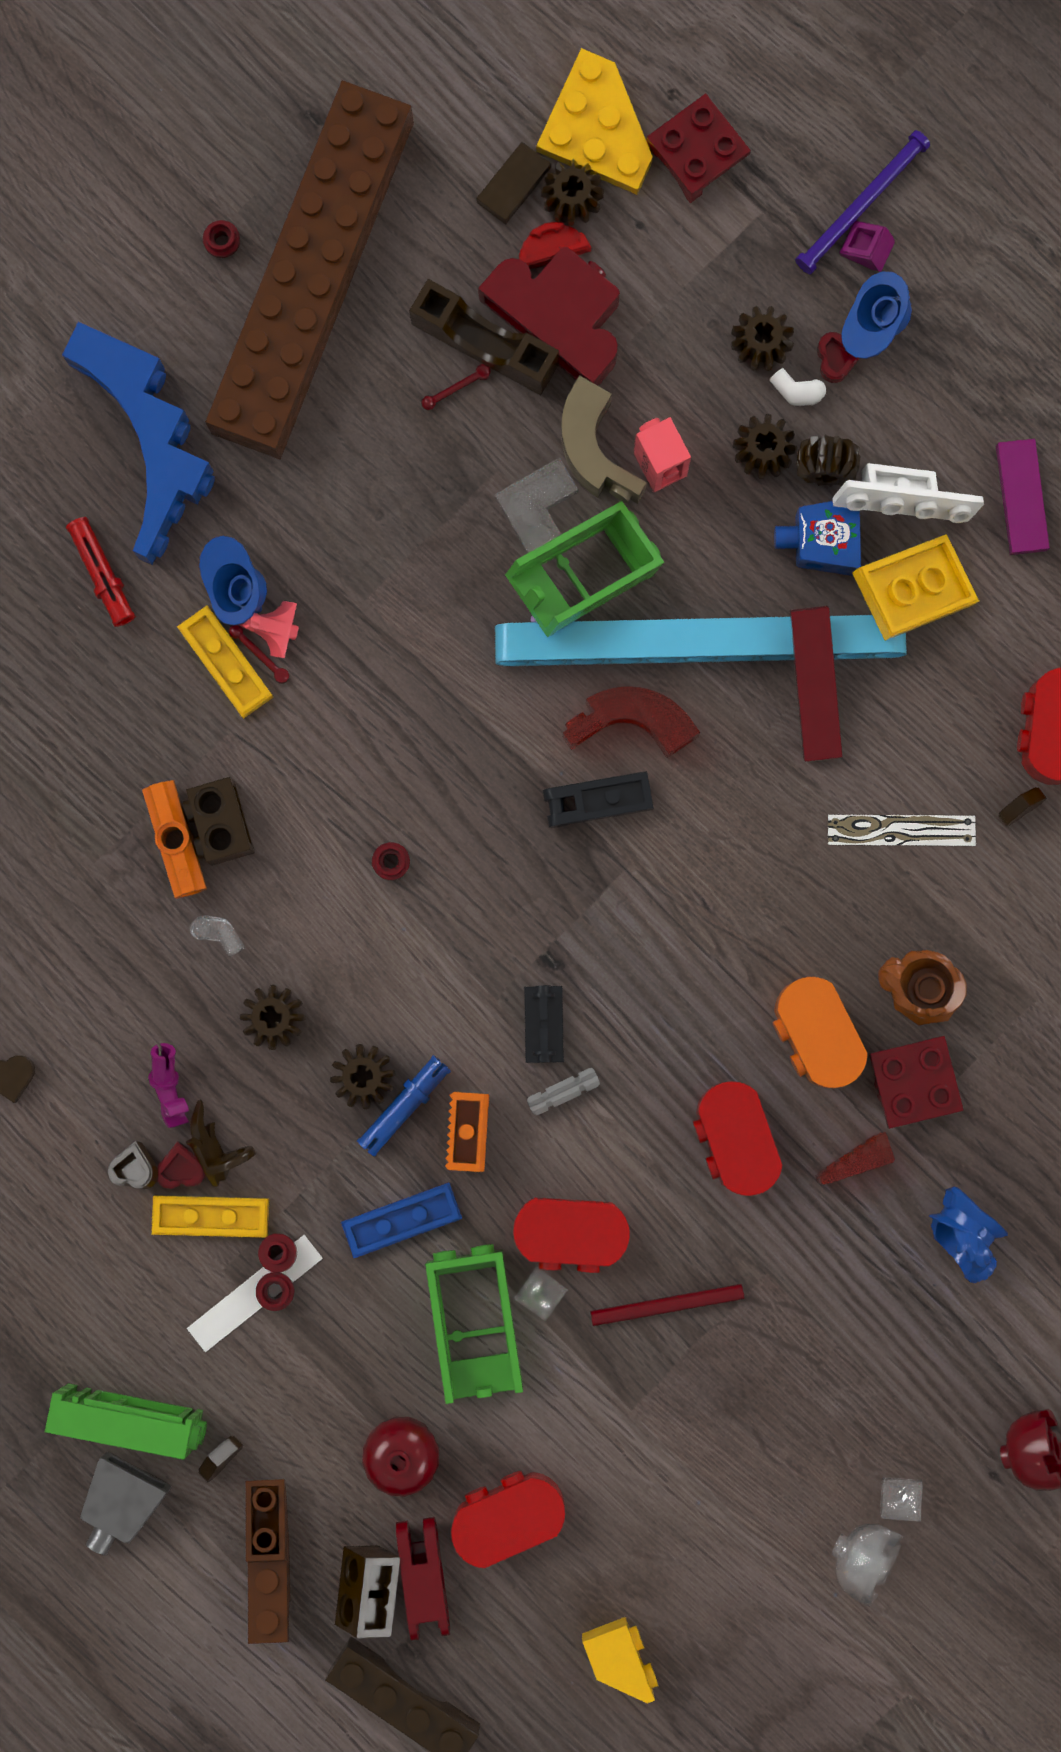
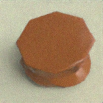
M930 950L910 951L902 959L891 957L880 968L878 973L882 989L891 992L894 1008L918 1026L949 1021L967 996V984L963 974L954 967L949 958L938 952Z

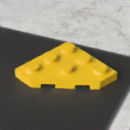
M581 48L536 145V152L569 166L570 161L574 159L577 162V169H581L585 164L589 163L591 166L590 175L599 174L601 180L637 195L651 166L653 156L615 62Z

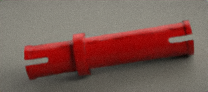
M81 517L67 524L66 529L70 533L95 585L94 593L96 598L102 599L114 627L128 624L136 616L132 612L122 591L124 584L121 578H116L89 524L88 518ZM86 543H89L99 563L98 567H96L86 547ZM103 577L107 579L116 601L112 600L102 580Z

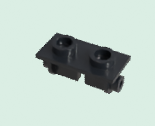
M539 985L524 987L526 1063L564 1062L562 986Z

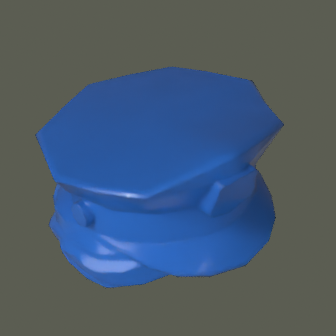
M958 1187L948 1188L945 1190L944 1207L941 1212L929 1215L933 1219L931 1228L934 1239L954 1258L962 1269L967 1281L977 1283L986 1280L997 1267L996 1258L989 1247L995 1239L1008 1236V1233L995 1219L982 1211Z

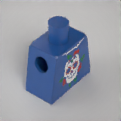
M833 501L799 507L795 516V526H775L774 547L775 549L796 548V566L799 568L853 576L852 572L861 567L860 511L833 506Z

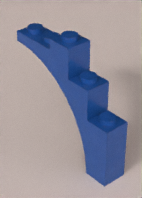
M78 322L62 356L70 367L96 381L117 400L129 416L139 437L146 465L147 498L143 524L133 552L138 559L153 565L156 557L161 558L169 543L167 534L172 523L177 524L184 513L185 504L182 503L183 500L186 499L198 505L202 496L207 497L215 481V476L212 475L214 471L209 462L176 448L178 444L183 445L190 432V424H188L189 419L183 409L153 396L154 393L158 394L161 391L166 379L165 368L161 360L156 356Z

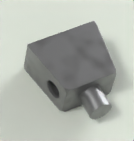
M109 1452L105 1453L97 1463L80 1517L86 1523L94 1526L86 1546L98 1554L107 1555L115 1538L129 1544L172 1486Z

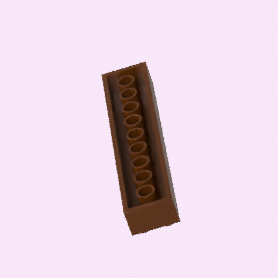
M341 81L205 421L212 435L281 460L413 127L414 121L411 105L349 82Z

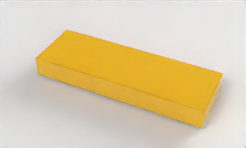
M208 605L177 626L243 719L273 698L271 692Z
M154 1195L151 1235L268 1237L269 1198Z

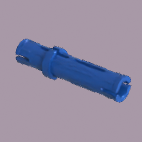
M432 1055L428 1063L412 1081L410 1079L406 1080L403 1084L404 1090L361 1138H358L357 1142L364 1149L367 1148L368 1153L375 1157L378 1151L421 1103L426 1104L430 1100L428 1095L451 1070L444 1063H441L435 1055Z

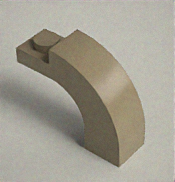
M579 375L566 399L562 414L561 437L566 462L577 481L595 497L599 498L603 489L607 486L610 488L609 493L618 500L625 503L631 500L638 504L646 491L647 482L608 460L601 452L596 440L597 428L611 405L612 394Z

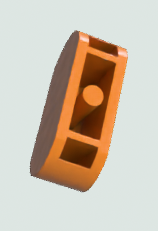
M805 977L787 985L776 1000L774 1013L777 1020L772 1023L782 1042L788 1040L795 1053L789 1057L798 1076L806 1075L809 1082L824 1088H839L855 1081L865 1068L868 1053L834 985L819 977Z

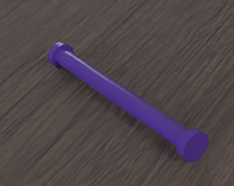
M913 131L909 136V142L812 247L805 254L800 253L795 258L796 264L805 273L812 274L816 270V263L916 155L919 152H925L930 147L928 138L920 131Z

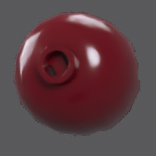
M1049 1409L1033 1411L1020 1416L1011 1424L1007 1431L1006 1445L1000 1446V1455L1004 1468H1011L1015 1478L1020 1483L1037 1491L1061 1489V1442H1058L1056 1434L1052 1431L1051 1426H1057L1058 1423L1053 1412Z
M396 1416L381 1422L370 1432L363 1447L362 1464L367 1478L377 1490L390 1496L406 1497L421 1491L432 1481L439 1465V1446L434 1435L424 1423L412 1417Z

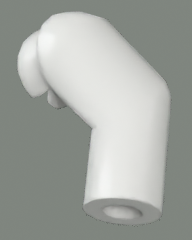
M784 368L778 370L769 380L786 401L793 406L815 405L826 394V386L822 381L815 379L812 381L795 382Z

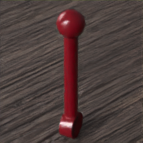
M480 364L477 366L475 373L434 396H425L421 401L422 407L426 410H432L437 402L478 379L487 380L490 376V367Z
M232 625L229 628L230 637L239 639L274 673L276 682L280 684L286 683L289 680L288 671L284 668H278L243 634L244 631L240 625Z

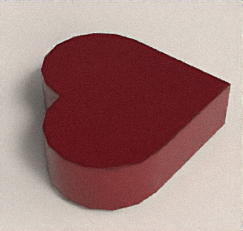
M837 332L826 333L818 343L817 353L822 360L820 373L830 383H838L844 380L860 360V358H855L846 351L842 344V335Z
M180 1141L176 1142L157 1166V1182L164 1188L172 1189L181 1184L195 1186L203 1182L206 1177L196 1155Z

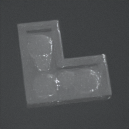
M559 457L495 493V498L526 552L529 553L561 535L548 510L577 494L578 488Z

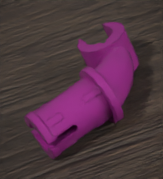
M160 1043L161 1056H159L157 1045L151 1048L152 1071L149 1073L148 1081L155 1089L161 1103V1114L165 1125L168 1128H172L189 1122L185 1116V1112H188L189 1108L184 1098H178L176 1085L179 1081L178 1072L175 1071L176 1050L170 1044Z

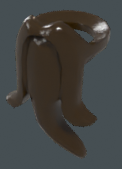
M200 1099L196 1103L191 1118L192 1138L187 1140L186 1144L194 1151L212 1186L217 1187L219 1186V1181L226 1180L229 1169L254 1157L256 1152L252 1146H245L224 1153L215 1136V1122L204 1126V1105Z

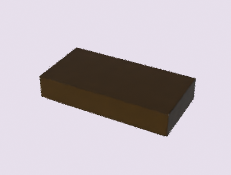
M521 142L476 198L477 203L506 225L551 169V163Z

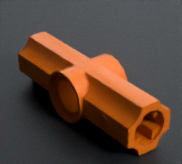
M175 781L159 782L142 789L155 831V843L161 851L174 898L188 897L207 890L194 847V836L191 830H189ZM173 830H181L184 837L183 843L176 849H169L166 845L167 835Z

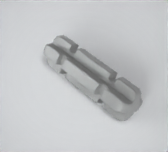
M588 1068L578 1073L579 1076L576 1078L571 1076L546 1088V1092L542 1094L538 1092L528 1097L527 1103L532 1113L540 1115L548 1111V1107L552 1105L557 1107L582 1095L581 1092L584 1090L588 1092L598 1087L600 1081L595 1070Z

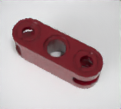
M435 1517L423 1518L424 1541L412 1542L408 1521L396 1522L398 1554L400 1557L401 1577L411 1641L419 1640V1624L438 1621V1628H440L442 1636L450 1635L448 1603Z

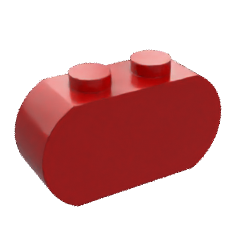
M1060 667L1045 673L1029 688V692H1024L1021 714L1026 715L1025 730H1020L1017 741V751L1023 752L1021 763L1026 772L1033 779L1048 785L1061 784Z
M722 1082L712 1086L702 1095L697 1105L696 1113L699 1119L692 1121L699 1142L707 1141L711 1156L705 1158L710 1175L713 1180L719 1178L725 1188L736 1194L745 1196L761 1194L775 1184L781 1174L783 1165L757 1091L740 1082Z
M535 1197L525 1203L519 1210L513 1229L514 1240L521 1254L531 1262H539L538 1269L561 1270L562 1264H577V1271L600 1273V1266H611L623 1256L630 1238L629 1225L622 1211L612 1202Z
M517 1471L500 1480L502 1485L490 1491L487 1490L486 1486L467 1493L465 1495L466 1501L462 1502L455 1512L451 1529L452 1542L458 1555L472 1566L487 1568L557 1537L564 1524L565 1503L560 1488L552 1479L536 1472L523 1475L522 1471Z

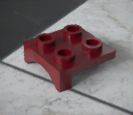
M706 93L649 134L646 139L651 153L659 158L669 169L689 203H692L702 195L703 188L751 153L749 147Z
M945 1036L869 1054L875 1076L874 1085L879 1093L877 1097L882 1104L888 1129L964 1111Z

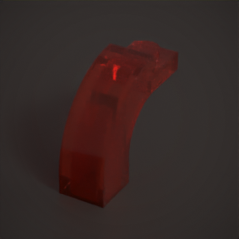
M616 687L603 690L587 698L586 706L591 714L586 717L584 712L570 719L565 724L567 730L563 732V739L570 750H572L608 726L631 724L645 730L657 743L665 757L669 758L699 737L700 731L687 713L663 694L641 687Z

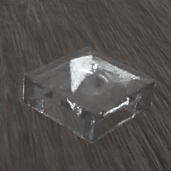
M537 1266L514 1299L546 1321L568 1289L542 1269H538Z
M882 1477L880 1517L882 1519L921 1522L923 1482L915 1479Z

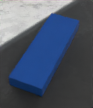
M448 1182L344 1220L341 1224L353 1258H357L460 1220L462 1215L451 1184Z

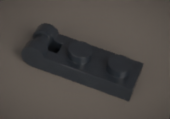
M647 771L543 790L544 802L549 803L550 815L547 816L549 828L654 809ZM574 797L576 810L565 812L563 799Z

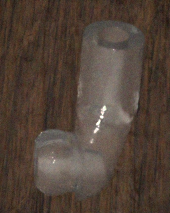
M203 915L197 917L190 924L189 929L193 938L197 940L219 941L229 957L236 955L245 948L226 918Z

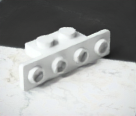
M867 463L861 471L862 481H846L832 498L833 506L848 508L852 511L869 510L882 512L886 515L903 514L916 516L919 519L936 518L950 520L953 523L968 522L984 505L982 496L938 491L936 472L870 463Z

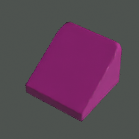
M855 221L843 244L840 255L869 269L881 272L893 248L895 239L885 226Z

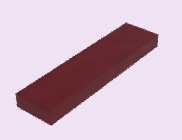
M821 606L790 610L803 759L806 762L841 758L842 746L829 607Z

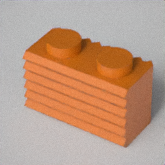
M453 1092L449 1095L453 1100L449 1103L452 1108L448 1111L452 1116L448 1118L451 1124L448 1126L450 1132L447 1136L450 1139L446 1143L450 1147L446 1150L449 1155L446 1157L448 1163L445 1167L448 1170L484 1172L489 1094Z

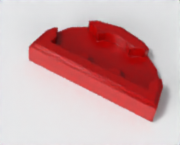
M563 222L544 223L529 233L520 249L519 259L524 261L530 269L547 265L563 247H568L577 255L591 252V245L585 234L578 232L573 227L564 225Z

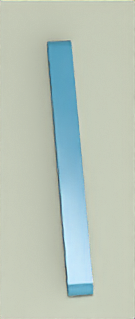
M873 615L830 616L834 659L896 658L907 655L906 633L885 641ZM790 617L573 621L548 638L537 622L503 623L495 626V664L500 666L794 660Z

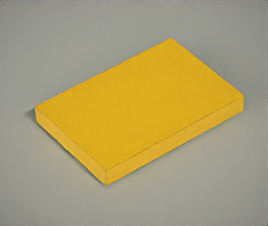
M947 534L859 567L852 572L885 641L979 602Z

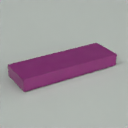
M1035 439L999 442L996 445L1010 555L1048 551L1050 547Z

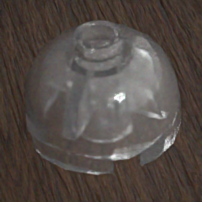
M863 1524L858 1526L848 1537L841 1534L833 1548L832 1556L838 1558L835 1574L837 1582L844 1592L853 1599L870 1607L879 1595L874 1592L876 1584L879 1586L881 1583L885 1584L902 1545L899 1542L904 1536L879 1524Z

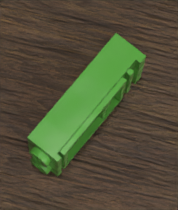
M623 501L518 558L505 576L548 638L578 618L642 581L650 579L663 565L664 561L661 558L658 547L649 541L640 528L636 515L629 511ZM605 531L632 573L589 596L570 568L569 560L561 554L596 534ZM554 558L557 559V567L566 572L584 599L571 608L542 567L543 564Z
M494 1244L471 1247L472 1254L457 1257L456 1250L433 1253L434 1260L425 1263L446 1404L454 1403L455 1399L477 1396V1398L492 1396L493 1393L515 1390V1393L523 1392L503 1249L495 1251ZM495 1267L504 1326L466 1332L455 1330L452 1334H447L439 1275ZM505 1332L508 1353L451 1361L449 1340L460 1342L462 1338Z
M68 1383L53 1392L45 1428L46 1433L184 1460L193 1450H197L199 1444H203L207 1421H202V1409H197L193 1413V1408L102 1390H96L91 1394L92 1388L86 1387L82 1391H77L78 1385Z

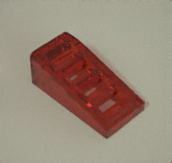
M886 1132L876 1133L815 1175L817 1183L826 1185L893 1163L895 1158Z

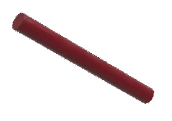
M742 1284L598 1309L590 1311L593 1326L742 1300L744 1299Z

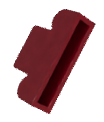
M563 247L535 279H532L530 268L524 261L510 258L502 261L479 286L480 302L518 333H528L559 350L558 366L575 380L580 375L599 386L616 364L618 348L616 338L611 332L600 329V327L618 308L620 291L605 278L606 273L595 262L589 261L587 263L571 249Z

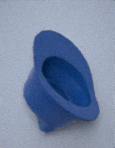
M882 271L872 275L863 283L842 329V344L846 351L855 358L867 359L877 356L890 345L895 335H898L908 325L912 308L909 300L908 286L901 276L894 272Z
M220 536L210 540L200 555L199 568L212 608L216 616L223 623L234 626L243 624L254 613L262 611V605L267 595V583L263 575L253 567L247 551L240 542L228 536Z

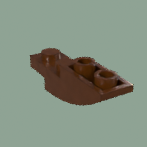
M285 1479L245 1481L246 1562H248V1644L289 1642V1602H291Z

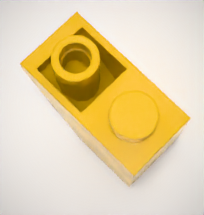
M626 1617L582 1633V1642L597 1681L647 1704L655 1701L652 1688L659 1685L651 1663L643 1665L638 1652L644 1649V1644L637 1626L629 1628Z

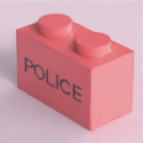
M671 417L663 421L655 418L644 423L639 428L640 432L636 434L634 455L653 492H656L687 477L691 456Z

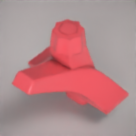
M282 601L281 605L273 612L259 615L254 613L250 619L239 625L261 636L269 646L270 656L285 658L289 639L295 640L298 634L299 627L292 624L297 603Z

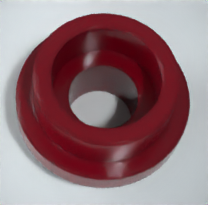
M218 220L209 224L205 229L203 244L212 256L226 258L238 250L240 234L232 223ZM219 236H227L229 238L225 245L216 244V239Z
M388 842L380 845L375 850L372 856V866L376 874L381 878L397 880L408 871L410 857L403 846L398 843ZM395 855L398 858V865L395 868L389 869L384 865V860L387 856Z
M272 1234L266 1237L260 1244L258 1257L265 1269L280 1273L287 1271L293 1266L297 1258V1248L290 1237L283 1234ZM275 1246H280L283 1249V1255L279 1260H274L271 1257V1250Z
M281 1272L268 1273L257 1283L256 1298L259 1304L267 1310H282L294 1298V1284L287 1275ZM272 1284L281 1286L282 1295L280 1298L270 1296L269 1287Z

